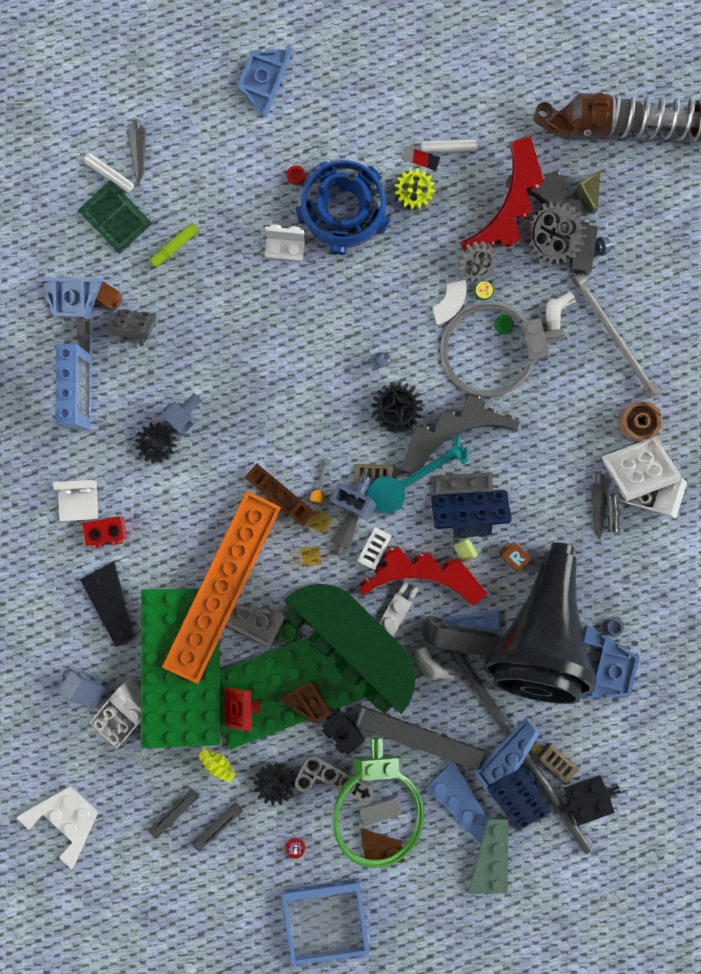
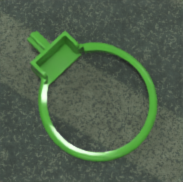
M374 737L371 738V756L354 757V775L344 783L339 791L333 813V830L340 849L350 860L364 867L382 868L403 859L416 845L423 828L424 806L417 787L408 777L399 772V758L390 754L383 755L382 738ZM395 778L407 788L415 803L416 821L412 835L407 843L390 857L379 860L359 857L346 846L339 830L341 804L349 790L360 779L361 781Z

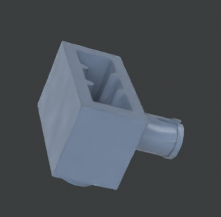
M193 392L183 404L169 403L163 409L164 413L161 416L179 433L184 435L197 422L191 416V412L202 400Z
M361 475L355 489L347 488L338 483L330 501L336 507L368 521L377 505L371 498L364 495L372 479Z
M68 668L62 674L65 681L60 687L59 692L69 701L96 708L107 687L102 684L103 680L95 675L90 677L82 671L77 673L73 669Z

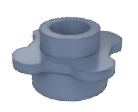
M383 352L374 353L372 358L368 359V363H372L376 369L383 368L388 364L387 360L390 359V355H384Z

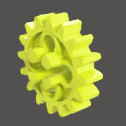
M410 168L408 174L403 171L402 178H397L399 184H395L394 189L398 190L395 192V197H399L398 203L404 202L403 208L409 205L411 211L416 206L418 210H421V205L427 207V200L432 202L433 197L431 195H435L436 191L431 189L435 187V182H430L432 176L426 177L425 170L419 173V168L416 169V172H413ZM414 178L419 179L416 201L410 199L413 193ZM408 186V189L403 190L402 187ZM425 188L428 192L422 193V189Z
M206 747L199 753V760L203 762L202 764L205 765L204 768L206 770H210V775L216 778L219 777L221 780L223 779L229 783L236 776L235 770L229 765L230 761L225 760L223 754L215 753Z

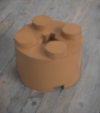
M636 402L621 412L618 427L627 439L635 442L645 441L654 437L660 431L662 426L661 413L650 402ZM639 418L642 419V421H641L642 425H639V424H638V420H637V419H639Z

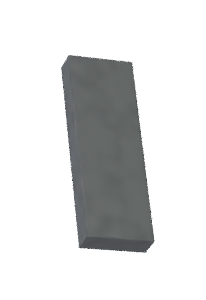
M492 472L435 476L436 495L493 491Z

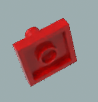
M224 687L225 727L242 731L251 730V713H259L261 711V708H257V706H261L260 701H251V690Z

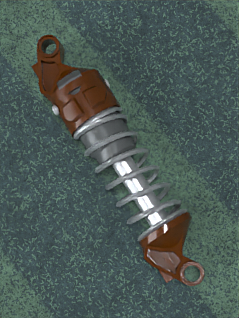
M601 92L597 94L578 93L560 111L554 109L548 102H541L536 107L533 115L534 122L545 128L546 134H557L565 140L573 137L608 138L612 134H617L622 139L629 133L635 139H638L645 131L646 136L650 140L659 132L664 140L669 139L674 133L679 141L683 140L688 134L691 140L701 142V98L696 100V102L691 98L688 101L687 111H679L680 100L677 97L673 102L672 111L664 110L665 99L663 96L659 100L658 110H650L649 96L645 98L643 105L640 101H635L634 95L630 99H621L619 95L615 98L613 95ZM539 111L546 112L547 116H541ZM647 126H657L652 136H650ZM662 126L671 127L667 136H664ZM676 127H686L681 137L678 136Z

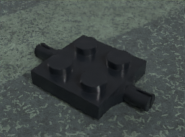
M601 775L564 787L567 804L557 807V810H561L558 813L561 815L571 812L577 826L613 814L615 811L611 803V796L620 794L621 791L617 790L620 788L616 785L607 789Z

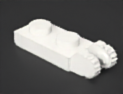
M406 581L403 582L398 593H395L379 621L392 636L395 635L419 590L417 587H414L409 598H403L401 595L408 587V582Z

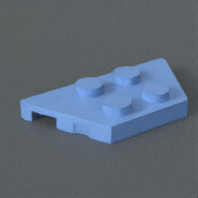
M290 47L286 48V50L275 51V49L251 51L238 83V89L266 118L292 55L293 49Z
M39 277V282L44 284L47 292L45 297L50 303L53 316L89 317L103 278Z

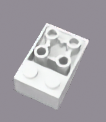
M681 478V481L629 501L625 500L619 490V502L676 519L687 482Z
M129 678L115 691L89 722L116 749L141 723V688Z

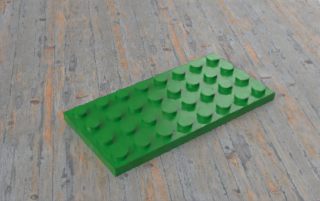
M141 589V749L220 745V638L198 684L162 668L199 589Z
M306 637L220 670V725L231 750L307 721L308 719L304 715L298 714L294 711L295 709L286 703L283 704L279 699L310 680H313L331 711L366 698L363 693L368 689L369 685L364 680L357 686L351 683L335 667L342 658L335 651L327 658ZM224 687L251 690V701H260L261 706H257V708H261V711L259 713H251V730L242 731L225 727Z

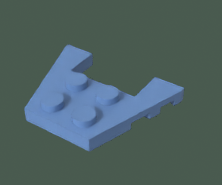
M586 625L583 636L584 643L601 647V652L595 673L597 677L595 691L591 694L581 695L580 699L631 696L640 658L594 628Z

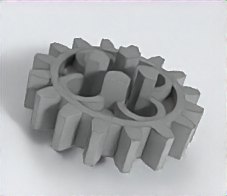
M475 241L472 247L467 244V250H461L462 256H457L459 260L456 263L457 271L465 280L469 279L472 283L475 279L480 282L481 277L487 279L488 273L493 274L491 269L497 267L494 263L498 261L496 251L489 243L485 244L483 241L479 245Z

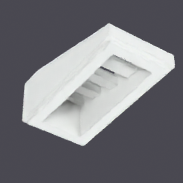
M375 527L358 562L375 570L392 535ZM375 534L385 538V542L375 538ZM372 540L382 545L381 549L372 545ZM368 548H371L379 552L378 555H375L367 551ZM365 554L374 558V563L364 558Z

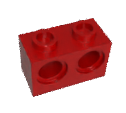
M124 516L82 523L86 546L92 545V549L104 547L103 543L111 542V545L123 544L122 540L127 539ZM113 526H117L119 529V534L115 537L111 534ZM95 529L100 532V537L97 540H94L92 537V532Z

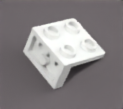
M275 224L265 227L267 236L265 258L303 262L305 247L304 230L295 226L286 229Z
M97 481L53 482V490L58 491L60 521L98 519Z

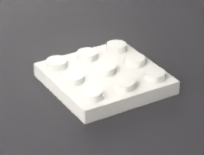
M656 436L602 457L605 467L626 501L681 481V474Z

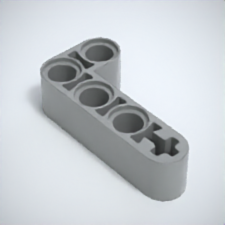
M311 754L307 756L297 774L295 787L300 792H307L311 789L317 778L340 790L343 786L342 781L354 774L316 754ZM316 760L318 767L312 769L308 766V762ZM333 769L336 775L329 778L325 775V771ZM305 777L309 780V784L303 786L299 783V779ZM360 779L358 780L359 784L356 791H353L356 787L355 784L347 793L361 802H368L373 797V787L368 781H361ZM368 788L369 794L361 795V790Z

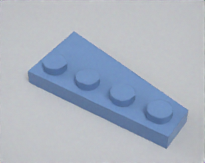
M525 718L479 767V770L475 772V775L487 792L488 785L519 769L539 736V730L528 718Z
M451 761L426 788L482 843L487 816L457 764Z

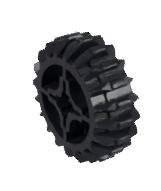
M390 382L391 389L384 385V393L381 390L377 391L381 397L374 396L373 398L378 404H372L373 408H377V410L372 412V415L379 414L375 421H383L380 424L381 428L387 424V432L390 431L391 427H394V433H397L398 428L404 433V426L411 430L412 426L410 423L418 424L414 418L421 419L422 417L417 411L421 412L423 408L417 407V405L422 404L423 401H416L420 394H412L415 390L414 387L408 391V383L404 385V388H401V382L397 383V387H394V383ZM397 392L407 395L411 401H401ZM391 394V405L381 408L384 398ZM395 399L399 405L403 406L399 414L392 409L395 406ZM413 407L411 417L404 421L403 411ZM384 414H394L398 423L388 420Z

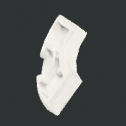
M466 280L446 285L447 293L445 298L439 304L432 307L436 326L451 320L461 309L466 296Z

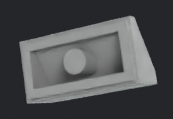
M396 795L359 807L365 826L402 815Z

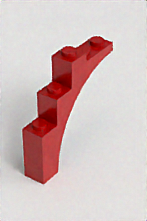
M525 136L509 142L512 155V175L504 203L495 217L483 229L472 237L459 242L462 250H467V244L472 247L475 241L478 245L481 241L485 244L494 245L496 240H499L500 245L511 247L517 244L516 241L521 240L514 217L521 219L528 216V212H531L532 208L526 188L533 190L540 187L539 184L544 182L531 136Z
M393 546L384 553L386 557L383 559L388 565L385 567L382 564L374 571L376 573L371 579L367 577L359 583L361 585L359 590L365 595L374 588L394 580L404 578L432 580L450 587L472 606L488 594L459 558L453 559L451 557L443 564L445 568L442 569L429 552L426 554L421 552L414 558L416 562L412 563L399 547L395 549Z

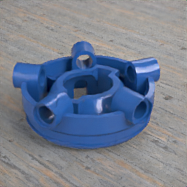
M337 160L329 163L324 161L313 169L314 173L308 179L302 192L301 206L295 207L298 223H305L316 239L329 245L331 254L337 255L339 253V255H346L347 248L365 243L377 232L384 234L385 227L388 226L390 218L385 216L386 197L380 183L382 176L372 166L367 168L360 163L350 160ZM335 169H352L359 171L358 176L355 175L354 180H349L346 178V173H336ZM316 179H319L321 183L318 188L319 197L317 196L315 201L320 219L314 223L315 214L312 199L307 200V196L312 184ZM338 185L341 191L351 192L358 198L360 207L356 218L350 221H338L329 214L328 201L331 198L329 189ZM379 194L380 208L374 207L368 220V228L362 232L360 227L364 225V220L368 216L371 196ZM325 222L332 228L347 230L348 232L331 231L330 235L322 231L318 226ZM357 230L358 234L348 237V233Z

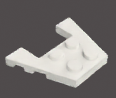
M69 786L23 812L17 819L29 830L44 815L72 841V844L59 857L72 870L76 865L99 812L75 789Z

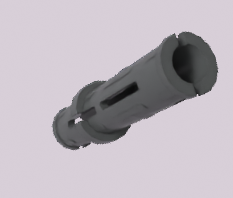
M191 788L169 811L160 816V819L149 828V833L157 839L168 827L171 828L174 825L173 822L199 798V795Z
M235 802L192 842L194 848L200 852L208 843L217 839V835L243 812L242 808Z

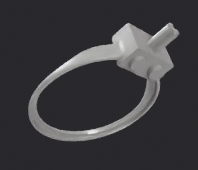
M495 302L474 304L460 311L447 325L440 347L442 365L450 380L466 393L481 397L504 395L520 386L526 380L536 361L549 358L546 343L565 340L564 331L561 328L544 332L541 318L527 320L518 311L504 304ZM497 310L508 314L519 324L522 322L531 363L527 362L525 369L514 382L498 390L483 391L469 387L454 374L449 364L447 348L452 331L463 318L476 311Z

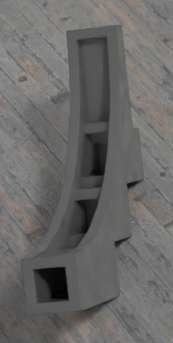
M560 172L548 173L544 182L540 183V187L529 190L526 188L527 194L542 204H550V201H555L556 203L557 201H563V205L564 203H570V207L576 206L575 213L581 212L582 201H578L575 197L564 198L567 176L562 175ZM511 175L507 178L506 188L510 186ZM584 222L581 225L587 227V229L583 230L582 233L587 235V237L581 240L585 245H579L578 247L581 249V252H575L576 258H570L569 273L589 275L592 271L598 226H593V223ZM569 223L566 224V230L568 232L570 230Z
M475 394L467 396L460 417L456 416V412L446 409V412H441L434 432L428 426H416L400 471L408 474L418 471L424 467L434 450L444 441L458 433L479 427H502L515 431L518 429L520 422L516 421L515 416L505 414V416L499 415L495 409L487 408L485 410L486 402L482 400L481 396Z

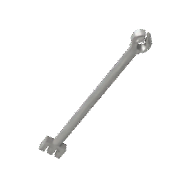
M578 273L573 276L571 280L575 288L582 292L643 384L642 391L646 397L652 398L659 394L660 389L655 381L650 382L588 289L587 283L589 280L586 274Z

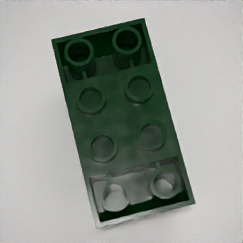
M312 583L295 587L280 597L286 605L279 612L298 629L306 623L314 631L307 639L327 658L335 651L342 658L335 667L355 686L364 680L369 687L363 695L384 714L391 708L400 714L404 712L411 701L415 688L413 662L407 650L348 592L333 585Z

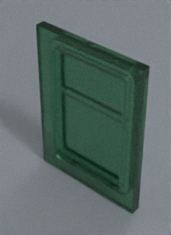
M112 180L107 182L78 210L119 255L153 224Z

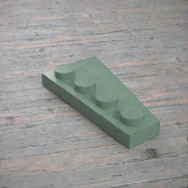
M508 817L487 818L476 866L473 870L471 884L468 889L469 894L508 893Z

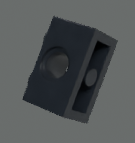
M341 709L336 711L322 725L324 728L322 730L329 739L333 738L335 740V746L342 754L344 752L347 755L351 754L365 741V736ZM341 728L348 731V735L344 738L337 735V731Z

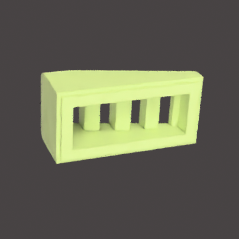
M469 539L454 545V549L462 562L474 559L478 555Z

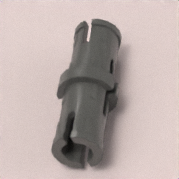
M619 493L613 494V501L612 494H606L608 532H613V524L614 532H620L619 515H621V511H619Z

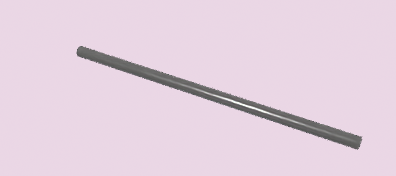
M448 649L505 736L508 737L514 730L460 651ZM528 753L523 762L528 770L530 769L535 780L539 782L542 791L558 813L561 810H557V807L562 806L563 803ZM569 812L559 815L585 854L590 853L593 850L592 846Z

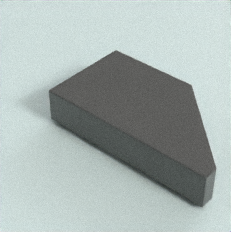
M77 317V339L79 346L90 353V321L85 317Z

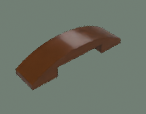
M256 463L244 477L276 505L280 506L283 511L302 527L316 513L259 464Z

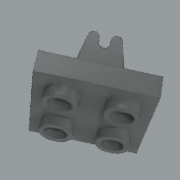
M129 309L118 310L109 328V335L120 336L122 344H125L127 337L139 339V346H144V342L148 340L156 322V314L134 312Z

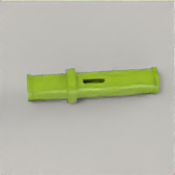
M191 222L168 244H163L161 246L162 249L149 258L150 262L158 268L168 258L171 259L173 254L193 236L199 233V229Z

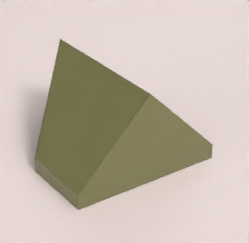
M596 171L582 181L573 193L579 201H582L584 207L591 214H595L598 210L600 171Z

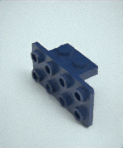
M506 490L443 494L431 497L434 527L436 529L453 528V538L486 537L492 535L493 525L509 524L512 520Z
M522 764L516 771L487 786L488 792L517 830L527 827L551 812L540 794L542 788L539 782L535 780L530 769L526 771Z

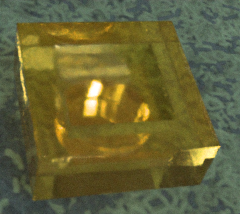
M315 509L314 512L316 513L312 516L308 527L325 534L333 516Z
M320 546L301 547L302 566L321 565Z

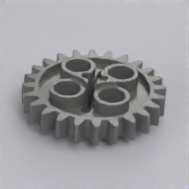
M550 201V204L544 203L543 208H537L538 214H531L534 220L528 221L532 226L526 229L531 232V235H528L526 238L531 239L528 246H534L531 252H538L537 259L543 257V262L549 261L550 264H562L563 261L569 262L570 258H576L575 252H581L578 246L585 245L581 239L587 237V235L582 233L587 227L581 225L585 222V219H579L582 213H575L576 206L570 207V203H564L563 205V201H557V203ZM551 215L554 218V222L552 225L549 221ZM567 223L570 224L569 232L566 230ZM557 233H558V234H562V235H567V236H569L571 239L569 240L568 238H566V237H564V236H557ZM544 234L547 236L546 242L543 241ZM560 241H562V243H563V249H562V250H560V248H559V242H560Z

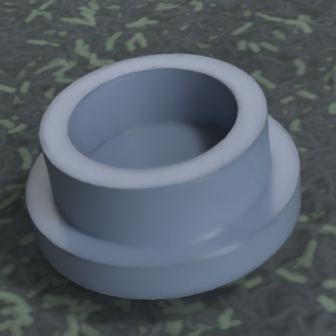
M603 236L598 237L595 244V250L601 256L607 255L611 251L609 238H604Z
M611 617L606 620L604 630L608 635L616 637L623 632L624 625L619 618Z

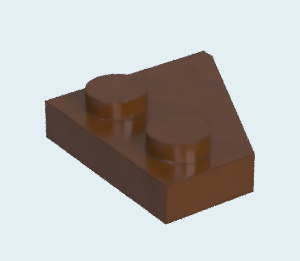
M313 680L308 681L279 699L283 704L286 703L295 709V712L304 715L314 724L332 714Z
M361 828L365 859H384L394 855L402 848L401 840Z

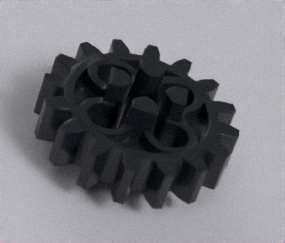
M157 422L156 427H154L153 423H149L150 428L143 426L144 432L137 433L141 437L140 439H135L139 443L135 449L141 450L138 454L140 457L145 455L144 461L148 462L151 459L152 464H155L156 460H158L162 464L163 458L170 460L168 455L175 454L172 448L178 446L173 443V441L177 440V437L171 436L174 431H167V425L161 428V423ZM159 432H164L163 438L158 437ZM150 435L152 439L158 440L160 444L167 445V450L162 451V448L154 447L153 443L145 441V437ZM151 448L154 449V454L152 455L148 453Z
M278 762L274 766L268 763L267 769L262 766L260 768L262 774L257 772L255 775L259 780H254L253 783L258 785L254 789L255 792H260L258 799L264 797V803L266 804L268 801H271L272 806H274L275 801H278L279 805H282V799L289 801L288 794L293 795L294 791L291 788H295V783L291 782L295 779V775H289L292 770L288 769L286 771L285 764L278 767ZM265 774H271L273 782L278 780L279 775H285L286 779L280 780L278 783V788L284 789L283 794L278 793L277 786H273L269 793L264 791V788H269L272 783L271 779L265 777Z

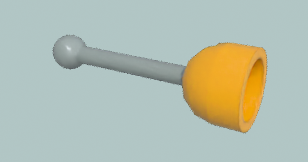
M327 458L321 461L322 470L318 489L311 493L309 502L324 505L325 494L321 489L326 466L329 464Z

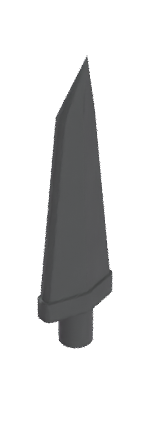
M133 119V129L128 130L137 185H139L144 175L146 128H141L139 119Z
M596 474V483H590L593 526L599 540L602 533L607 499L606 494L609 489V484H604V474Z
M349 512L332 542L337 545L334 554L338 556L342 555L344 548L350 550L358 517Z

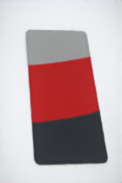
M406 146L402 160L436 171L440 157Z

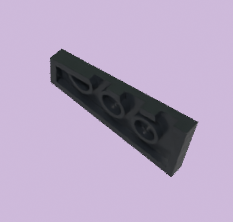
M113 561L80 580L115 647H118L134 638L116 563Z

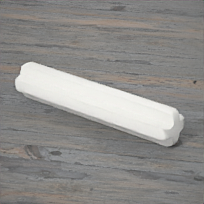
M477 140L423 141L421 143V151L426 153L477 150Z
M92 154L86 155L84 161L88 166L125 192H131L134 187L132 182Z

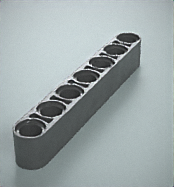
M361 705L353 722L355 726L476 770H479L485 753L481 748L477 747L475 749V746L461 741L457 742L456 739L442 734L439 736L437 732L423 727L421 729L420 726L406 721L403 722V720L387 714L385 716L382 712L370 708L367 709V707Z

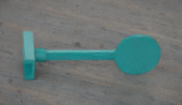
M457 434L452 437V448L447 450L445 454L402 481H398L390 476H382L375 479L368 488L367 497L377 504L375 507L376 511L381 513L395 512L404 503V489L450 460L453 461L458 458L462 464L469 461L468 446L464 448L461 445V436Z

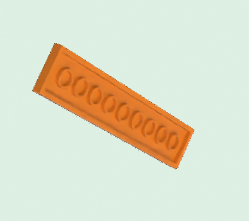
M249 491L245 492L162 668L192 682L199 683L281 509L280 506Z

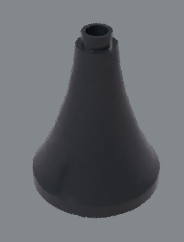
M560 542L551 544L550 551L544 554L539 573L525 603L504 636L485 656L483 669L494 677L493 684L507 693L546 703L575 704L580 702L581 695L591 694L595 691L597 677L591 666L584 644L577 607V558L573 555V546Z

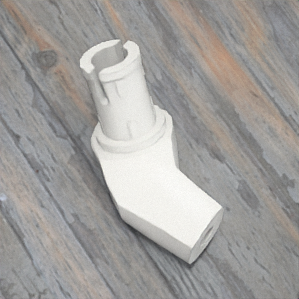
M570 291L558 299L551 298L547 302V332L560 329L562 309L576 302Z
M427 647L413 650L417 666L426 677L434 681L439 678L450 681L454 680L455 676L448 673L456 674L455 669L441 667L438 662L431 658Z

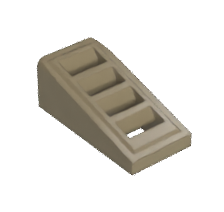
M355 464L353 483H358L360 468H364L363 475L365 477L367 476L368 468L371 469V479L373 482L375 480V469H379V477L383 476V470H387L386 476L392 477L393 466Z
M551 743L537 756L540 761L566 784L579 770ZM554 751L556 754L549 761H547L546 759ZM558 756H559L561 759H560V760L556 763V765L553 767L551 764H552V763L558 758ZM565 761L564 767L558 771L559 766ZM569 766H571L572 769L570 770V772L566 776H563L562 774L566 771V769Z

